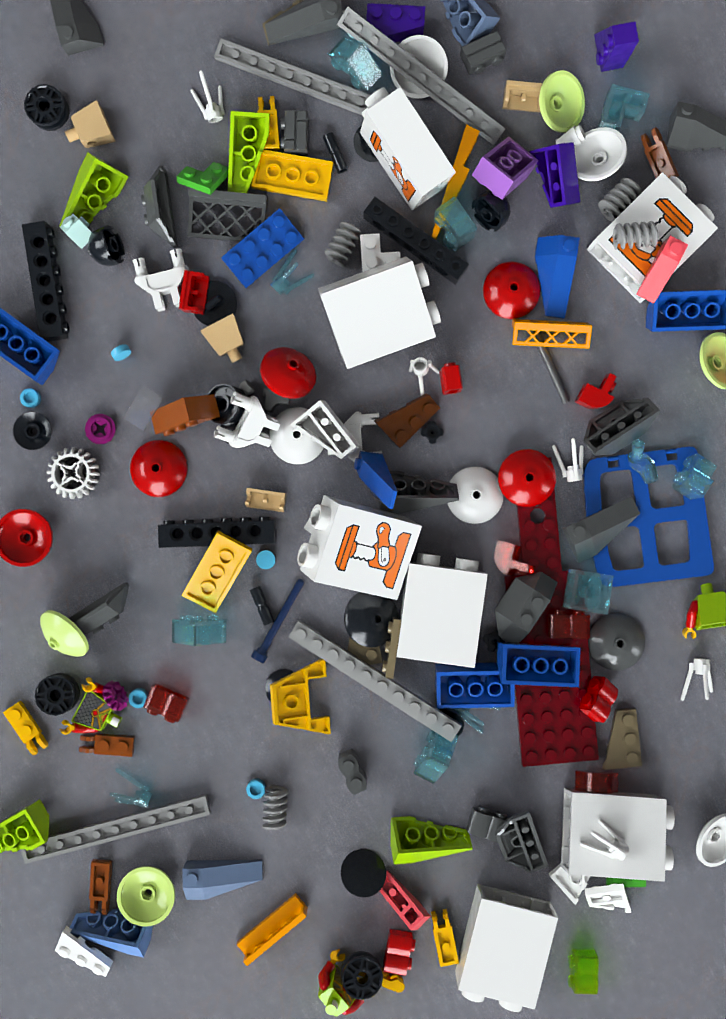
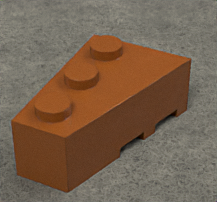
M215 394L183 397L150 412L155 434H164V436L174 435L175 432L186 430V427H193L199 423L220 417Z

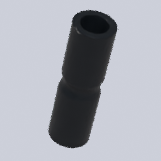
M331 132L324 135L323 140L328 152L331 154V159L337 173L340 174L347 171V164L340 152L334 134Z
M258 586L251 589L250 593L255 605L258 607L263 625L274 622L261 587Z

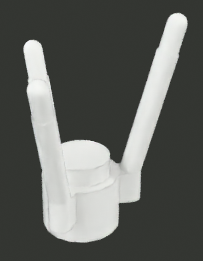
M200 70L199 74L208 101L206 109L194 89H191V93L201 109L204 119L208 120L209 123H216L223 119L222 115H225L222 86H218L219 105H217L216 102H212L204 73Z
M418 357L410 361L409 372L414 371L418 376L420 395L422 396L424 395L423 376L428 373L429 367L437 374H439V370L432 364L431 360L427 361L425 358Z
M575 438L571 439L573 465L567 466L568 470L565 469L556 446H552L562 470L563 478L567 477V482L583 480L584 447L583 445L580 446L578 465Z
M694 658V663H689V671L681 695L682 701L685 699L693 670H695V674L703 675L706 700L709 699V691L713 692L710 659Z
M600 819L599 823L614 839L609 841L595 831H592L591 834L607 844V850L609 851L584 842H580V845L607 855L612 859L616 857L622 861L627 856L629 847L624 844V839L620 838Z

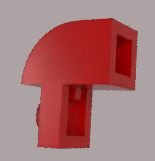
M611 373L605 375L599 389L589 383L584 384L574 402L588 409H599L608 405L615 398L608 394V392L611 393L616 386L614 381L617 376Z

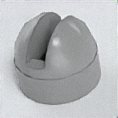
M247 379L239 385V389L243 390L246 396L255 392V388Z

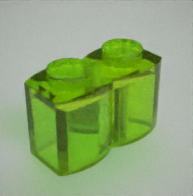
M572 949L571 955L568 956L569 968H572L571 975H568L569 987L572 988L574 994H598V955L596 951Z

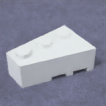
M323 400L318 401L290 424L340 459H346L361 447L327 402Z

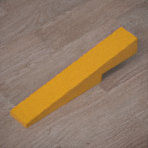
M467 124L453 165L456 173L447 184L431 236L435 240L470 171L464 165L478 139L480 131Z

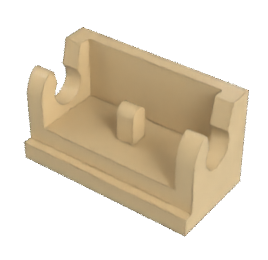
M507 80L504 88L502 109L541 112L539 95L543 83Z
M247 488L246 507L284 512L286 493Z

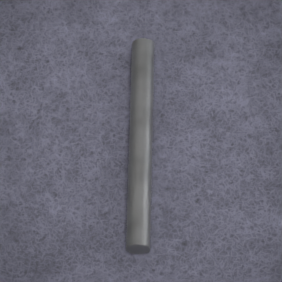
M540 333L534 336L538 341L543 342ZM537 346L562 404L569 402L570 400L546 347Z

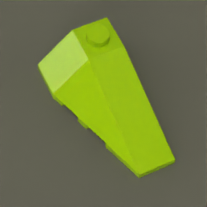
M231 111L228 192L248 193L269 136V113Z
M87 152L79 168L59 227L62 225L63 220L72 214L78 219L82 216L90 224L93 221V217L100 210L103 211L107 207L106 204L112 198H116L120 194L129 176Z
M40 799L0 822V853L11 850L12 852H17L21 849L33 850L48 841L50 815Z
M411 816L391 817L390 847L394 864L415 863L473 849L470 835L466 829L449 825L440 826L428 820L423 822Z

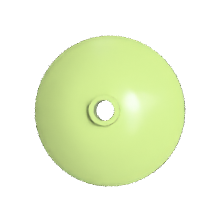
M564 70L551 73L544 80L540 90V111L544 121L552 130L565 133L574 125L578 126L584 114L585 96L583 88L572 73Z
M715 332L705 337L701 344L699 353L700 365L703 373L712 384L721 389H726V334Z
M47 610L41 615V629L51 648L75 657L84 656L88 652L89 644L85 635L69 618L53 610Z
M141 866L131 870L122 879L117 890V904L121 914L129 922L138 926H153L160 923L169 915L175 902V888L172 880L164 871L153 866ZM147 889L152 891L151 895L147 894Z

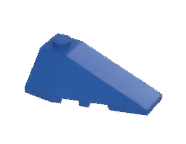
M555 235L537 238L535 262L541 285L544 312L547 317L565 319L577 260L579 237Z
M360 451L359 458H356L354 468L357 470L359 478L374 497L389 509H393L397 489L383 454Z

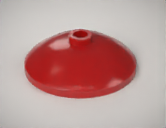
M512 261L504 262L494 267L487 275L483 285V297L486 305L495 315L504 319H518L530 313L536 306L540 297V283L534 271L525 264ZM510 285H516L517 290H512Z
M289 347L274 348L267 352L261 361L260 374L262 380L271 391L279 396L290 399L301 398L309 394L315 386L316 370L309 358L298 350Z
M153 440L140 446L134 453L130 464V473L134 484L140 491L153 497H165L178 491L184 484L188 473V465L183 452L176 445L164 440ZM156 464L159 466V470L157 472L153 470V467Z
M532 449L518 450L510 454L502 462L498 472V484L502 494L511 503L522 507L536 506L544 502L552 494L556 484V472L552 462L543 453ZM527 474L532 475L531 481L526 480Z
M17 509L7 513L0 519V556L6 562L14 566L27 567L41 562L48 555L53 543V533L49 522L43 515L30 509ZM27 534L31 537L29 541L26 540Z

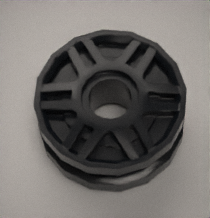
M47 84L37 85L26 95L24 101L25 112L29 119L40 129L55 131L67 122L70 114L69 105L64 96L55 87ZM50 105L49 109L44 111L45 107Z
M228 384L214 386L207 395L215 394L220 417L211 421L229 427L237 425L245 408L231 404L230 400L234 392L246 396L245 393L239 388Z
M57 673L44 678L39 682L35 690L37 706L42 712L54 716L64 714L72 709L78 702L80 695L78 683L73 677L64 673ZM55 690L61 693L60 699L55 697Z
M365 951L354 952L346 957L340 973L343 987L347 994L354 999L360 1000L369 999L377 994L382 986L383 974L376 957ZM360 972L366 973L363 978H358L357 975Z

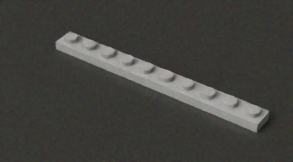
M350 7L346 8L337 23L340 28L465 124L479 130V135L492 145L496 143L505 127Z
M222 38L214 55L215 60L360 115L367 108L365 101L371 96Z
M299 620L290 633L289 638L448 741L452 742L461 728V723L394 680L385 678L383 673Z
M207 794L50 835L46 843L33 850L21 849L24 863H31L210 815L211 809Z

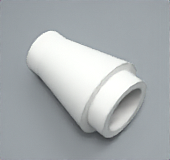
M574 125L555 141L556 144L574 142L575 146L582 144V141L586 140V135L581 125Z

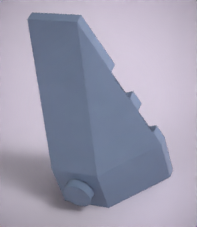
M440 0L444 3L447 11L445 13L446 17L450 19L452 24V33L461 46L490 34L500 19L498 14L485 0Z
M187 860L182 869L183 891L186 900H206L261 881L263 879V860Z

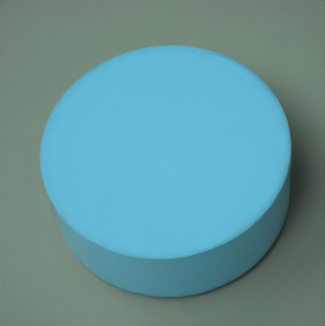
M127 344L119 345L111 352L115 361L123 360L131 354Z
M27 388L22 391L20 401L26 407L35 408L41 402V395L37 390Z
M263 550L257 555L256 562L260 568L270 569L274 566L276 557L273 552Z
M136 688L129 694V703L135 708H142L149 701V694L143 688Z
M254 778L249 781L246 792L250 798L259 799L264 795L266 785L263 780Z

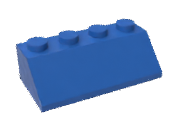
M726 289L661 292L655 303L649 302L646 328L652 332L726 329Z
M0 308V356L34 381L43 385L54 371L60 350Z
M498 642L497 666L501 684L579 687L581 648L567 645Z
M497 662L475 663V668L435 664L437 709L515 707V685L501 684Z

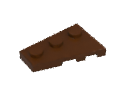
M426 393L407 403L406 406L389 412V415L374 420V422L397 447L401 448L440 407Z

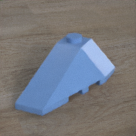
M112 909L107 915H102L99 911L95 914L90 912L77 913L70 926L72 929L70 933L105 947L144 958L151 941L153 926L135 925L129 922L121 914L120 910Z

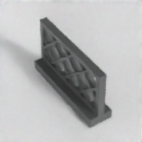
M189 188L188 237L240 242L244 239L242 237L245 234L248 235L247 232L255 225L258 227L260 221L263 223L266 220L268 197L266 195L218 190L209 195ZM194 202H201L207 208L199 216L194 211ZM216 204H221L225 211L217 218L211 209ZM235 206H240L245 211L238 219L230 212ZM254 208H262V216L255 221L249 212ZM209 211L215 220L207 226L201 217ZM229 213L234 222L226 228L220 219ZM248 215L254 223L245 230L239 221ZM199 220L205 229L200 233H192L193 224ZM218 222L224 231L219 235H214L210 228ZM235 224H238L243 230V233L238 237H233L229 232Z

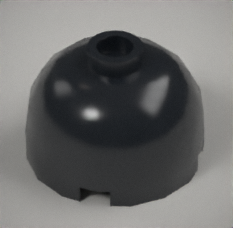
M486 191L472 203V209L475 207L476 211L474 214L475 219L486 230L495 229L493 232H496L509 219L511 211L506 197L500 199L492 191Z
M109 225L93 231L88 241L89 255L96 262L104 266H114L122 263L124 259H121V256L125 255L118 233L114 234L111 231L114 228Z

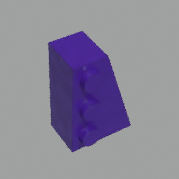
M367 3L366 20L395 43H401L408 37L423 35L425 6ZM365 47V52H369L370 50Z

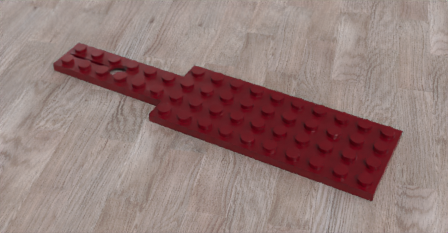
M527 474L526 480L531 481L532 475ZM554 489L548 499L538 506L522 507L516 505L523 574L504 576L505 593L516 577L537 572H543L558 582L551 601L529 634L519 643L580 647L579 687L515 685L522 767L599 760L596 723L580 710L581 700L587 693L591 680L581 569L562 571ZM536 508L541 509L545 514V518L541 523H534L530 518L531 512Z

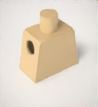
M97 100L73 114L71 120L74 128L65 131L70 143L80 139L85 148L115 142L103 109Z
M233 313L200 330L220 357L228 354L232 363L242 359L238 348L244 345V341Z

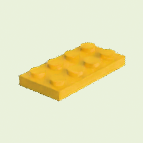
M263 150L251 187L256 190L327 202L334 164L333 161Z
M217 531L181 596L216 613L252 552V548Z

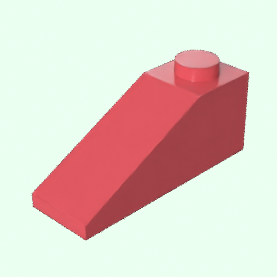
M670 235L662 243L636 295L651 303H655L679 264L688 244Z
M387 870L386 880L380 893L411 931L418 930L431 915Z

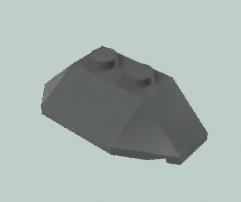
M159 166L143 187L144 195H141V200L147 214H144L146 226H149L155 234L175 248L178 247L168 176L164 166Z
M649 398L621 400L589 421L583 441L594 455L615 454L644 435L660 414V410Z
M543 572L516 577L494 609L498 635L509 643L521 642L529 634L551 601L558 582Z
M127 582L121 584L69 619L78 626L83 634L90 632L96 634L104 629L103 624L115 622L120 618L119 614L124 612L129 584Z
M529 810L509 817L496 830L495 836L505 862L525 869L529 873L548 866Z

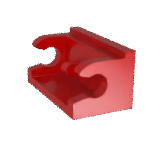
M184 270L179 302L180 310L187 313L204 315L210 281L209 276L200 272Z

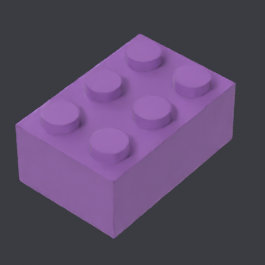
M507 137L481 158L472 176L480 184L492 191L496 197L504 199L528 178L539 160L513 139Z

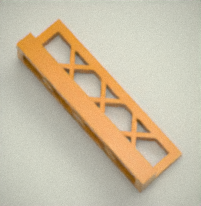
M512 319V345L590 348L592 325L588 322ZM518 330H526L530 334L524 341L517 340ZM540 331H546L549 335L543 342L538 341L534 337ZM559 332H565L568 335V338L563 343L557 342L554 338ZM578 333H586L585 344L576 343L573 338Z
M296 893L237 941V946L245 954L243 962L246 966L307 917L308 907Z

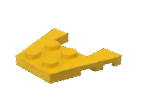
M319 659L270 684L273 724L331 734L329 716L311 718L308 679L327 677L325 660Z

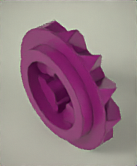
M95 414L86 422V436L95 444L110 442L116 435V425L113 419L105 414ZM97 424L100 426L106 425L104 428L105 434H97Z
M112 680L106 683L103 687V698L106 704L115 711H120L127 707L129 698L126 696L128 692H125L124 686H120L119 681L114 682Z

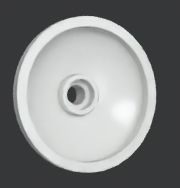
M414 35L406 38L399 44L401 48L445 81L448 72V60L444 49L436 40L424 35ZM390 66L393 83L397 89L401 87L406 96L418 99L429 96Z
M608 127L595 128L586 132V140L582 141V144L574 146L577 176L585 181L605 179L614 174L625 161L627 155L625 138L619 131Z
M293 407L284 410L276 417L277 422L281 424L278 431L273 429L269 431L273 451L285 462L291 464L308 463L317 458L324 448L306 436V434L290 425L309 409ZM294 432H300V437L294 438Z
M468 467L457 472L450 480V483L457 484L459 501L447 504L451 512L458 519L472 524L483 523L493 518L500 510L504 495L499 488L497 476L488 469ZM475 491L479 492L480 494L479 498L477 499L473 497V493Z
M726 813L708 821L697 838L696 854L698 859L706 866L715 867L726 862Z

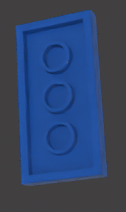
M279 208L223 255L221 259L242 285L247 288L302 242L304 238Z

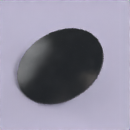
M209 281L204 315L194 314L195 317L204 325L210 326L232 313L235 315L237 299L234 291L223 282Z
M358 849L347 855L342 863L340 872L342 883L347 891L354 896L362 898L371 897L383 887L386 880V868L383 860L375 852L368 849Z

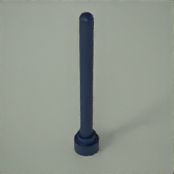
M298 579L262 645L257 650L254 649L251 655L253 659L263 664L268 657L267 650L304 585L302 579Z

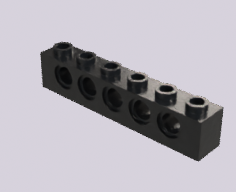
M374 197L364 210L363 219L456 285L469 266L467 262L377 197Z
M45 221L22 224L39 336L47 342L69 339L70 327L65 320L67 308L62 301L64 289L59 282L61 271L56 263L58 252L53 244V238H55L54 229ZM44 240V245L38 248V243ZM47 259V264L41 267V262ZM50 278V283L44 286L45 279ZM53 296V302L47 305L48 298ZM56 315V321L51 324L50 318Z
M251 517L240 518V522H232V518H221V522L213 523V519H202V523H194V520H182L183 524H175V520L163 521V525H158L159 548L209 546L214 538L213 529L215 527H220L222 533L245 545L276 543L275 520H271V517H259V521H252ZM254 525L259 526L261 529L258 536H254L251 533V528ZM234 526L241 528V535L238 537L232 534ZM197 527L203 531L201 538H197L194 535V530ZM178 528L182 529L184 533L181 539L175 536V531Z

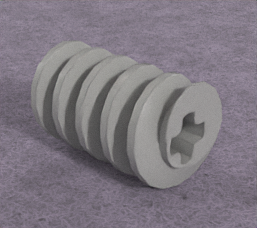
M622 178L620 183L616 184L615 188L611 189L609 194L604 196V200L599 201L598 207L600 212L607 220L613 222L615 220L614 216L618 217L620 215L619 210L624 211L626 209L625 205L629 206L631 200L634 201L637 198L636 194L640 195L642 190L632 179Z
M649 221L647 224L646 222H641L640 224L633 222L631 225L625 223L623 226L619 223L616 224L613 231V246L615 250L618 244H620L621 249H625V245L628 243L629 248L632 249L634 243H636L637 248L641 247L642 242H644L646 248L649 247L651 241L653 247H656L658 243V230L653 221Z
M341 222L339 224L341 229L336 230L337 236H333V242L328 244L330 249H326L324 252L328 260L340 267H344L345 265L341 260L348 261L345 253L352 254L349 246H356L352 240L359 241L356 233L362 234V232L350 223Z
M269 786L265 788L269 793L264 794V797L269 798V800L263 802V805L269 806V808L263 809V813L268 814V816H264L262 819L268 823L263 824L262 828L278 830L287 824L285 820L287 818V813L285 812L287 805L285 803L288 801L286 797L288 790L281 786Z

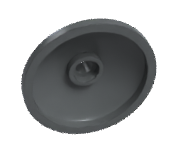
M610 613L600 617L591 626L588 633V648L592 658L602 667L609 670H624L633 666L641 658L645 648V636L639 623L630 616L621 613ZM622 640V645L618 647L617 642Z

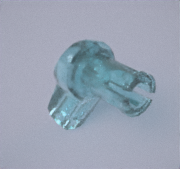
M634 440L632 442V452L627 456L629 465L641 475L645 484L656 482L659 478L655 462L644 453V441Z

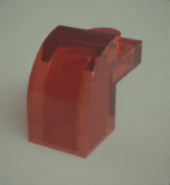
M500 540L497 541L494 561L502 573L514 576L515 573L526 576L527 572L534 574L536 566L518 561L522 546Z
M575 770V790L601 794L618 793V773Z

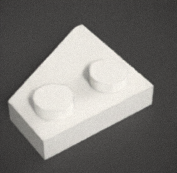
M624 884L585 888L589 907L614 910L615 906L624 908L626 913H631Z

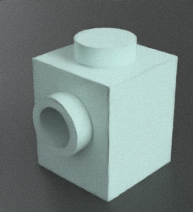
M72 214L66 217L60 226L81 249L88 243L89 237L92 234L87 228L90 224L82 216L78 219Z

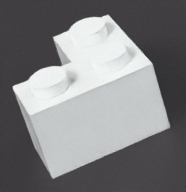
M379 233L360 235L362 272L401 258L400 252L381 253Z

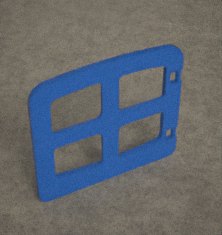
M694 447L592 459L586 464L583 470L586 517L602 510L601 474L622 470H630L635 503L640 512L627 527L635 526L639 529L643 567L621 571L614 570L608 546L606 545L597 555L593 556L597 577L602 584L618 587L708 576L713 573L714 562L699 457ZM676 453L677 460L667 461L666 454ZM618 460L619 467L608 468V461ZM674 465L676 467L684 500L682 506L658 509L651 506L646 474L648 467ZM686 520L689 543L688 561L685 563L660 565L654 532L655 525L662 522Z

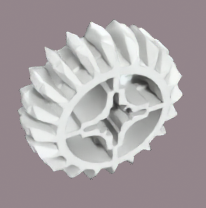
M72 447L71 451L68 448H64V454L58 451L57 455L59 458L51 457L54 464H47L49 467H52L51 471L48 470L46 472L51 474V477L47 480L48 482H54L50 487L52 489L57 488L56 494L62 493L64 498L69 496L70 499H75L76 496L82 498L83 494L89 495L88 489H95L92 483L99 482L97 479H94L95 476H100L99 472H95L99 465H93L96 459L90 458L91 454L89 452L84 454V449L77 451L75 447ZM70 458L80 459L78 462H75L72 466L64 463ZM85 466L87 470L86 477L83 475V469ZM60 469H61V470L63 471V473H64V476H63V478H62V481H61V478H60ZM71 470H76V472H74V473H76L75 476H77V477L71 476V475H72V474H70ZM74 481L80 482L82 484L80 487L75 489H70L67 487Z

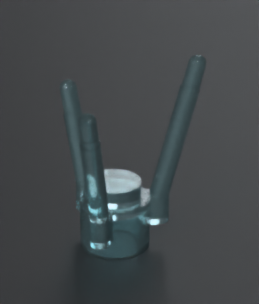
M296 249L293 250L270 283L280 295L283 293L287 295L291 290L314 277V274H311L288 287L290 282L287 280V277L298 266V263L296 262L284 275L282 274L297 253Z
M501 707L490 709L501 710ZM452 708L460 714L465 722L479 733H483V730L470 719L482 726L485 723L469 713L470 708Z
M116 768L115 771L136 785L141 791L137 790L134 797L110 792L109 795L116 797L114 799L115 802L147 808L152 793L148 792L149 787L142 785L125 772Z

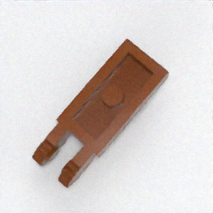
M655 127L651 130L656 143L653 146L649 136L643 134L641 141L655 178L662 172L668 178L670 176L678 177V172L658 128Z
M100 733L96 735H80V740L95 741L94 746H80L79 752L125 757H132L134 754L135 736Z
M93 859L91 861L89 890L91 914L97 912L98 901H102V915H107L109 912L112 860Z

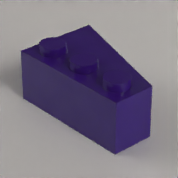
M635 21L612 25L594 34L597 48L596 62L597 65H600L601 72L624 68L639 42Z
M574 142L556 144L529 151L531 155L539 160L535 169L543 180L544 184L542 187L550 207L581 203Z

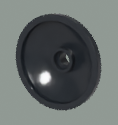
M363 592L357 593L348 602L344 613V625L348 635L354 642L364 647H378L385 644L386 641L390 640L391 633H387L389 621L392 622L393 617L398 618L397 607L390 598ZM376 615L379 617L378 622L375 621Z

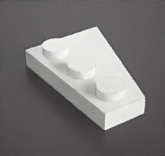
M561 863L549 873L553 881L576 905L579 900L578 897L582 890H585L590 876L569 875L561 868Z
M66 925L55 951L64 958L72 959L79 966H85L95 974L106 977L114 961L97 948H89L85 943V939L81 936L76 938L70 933L72 929Z

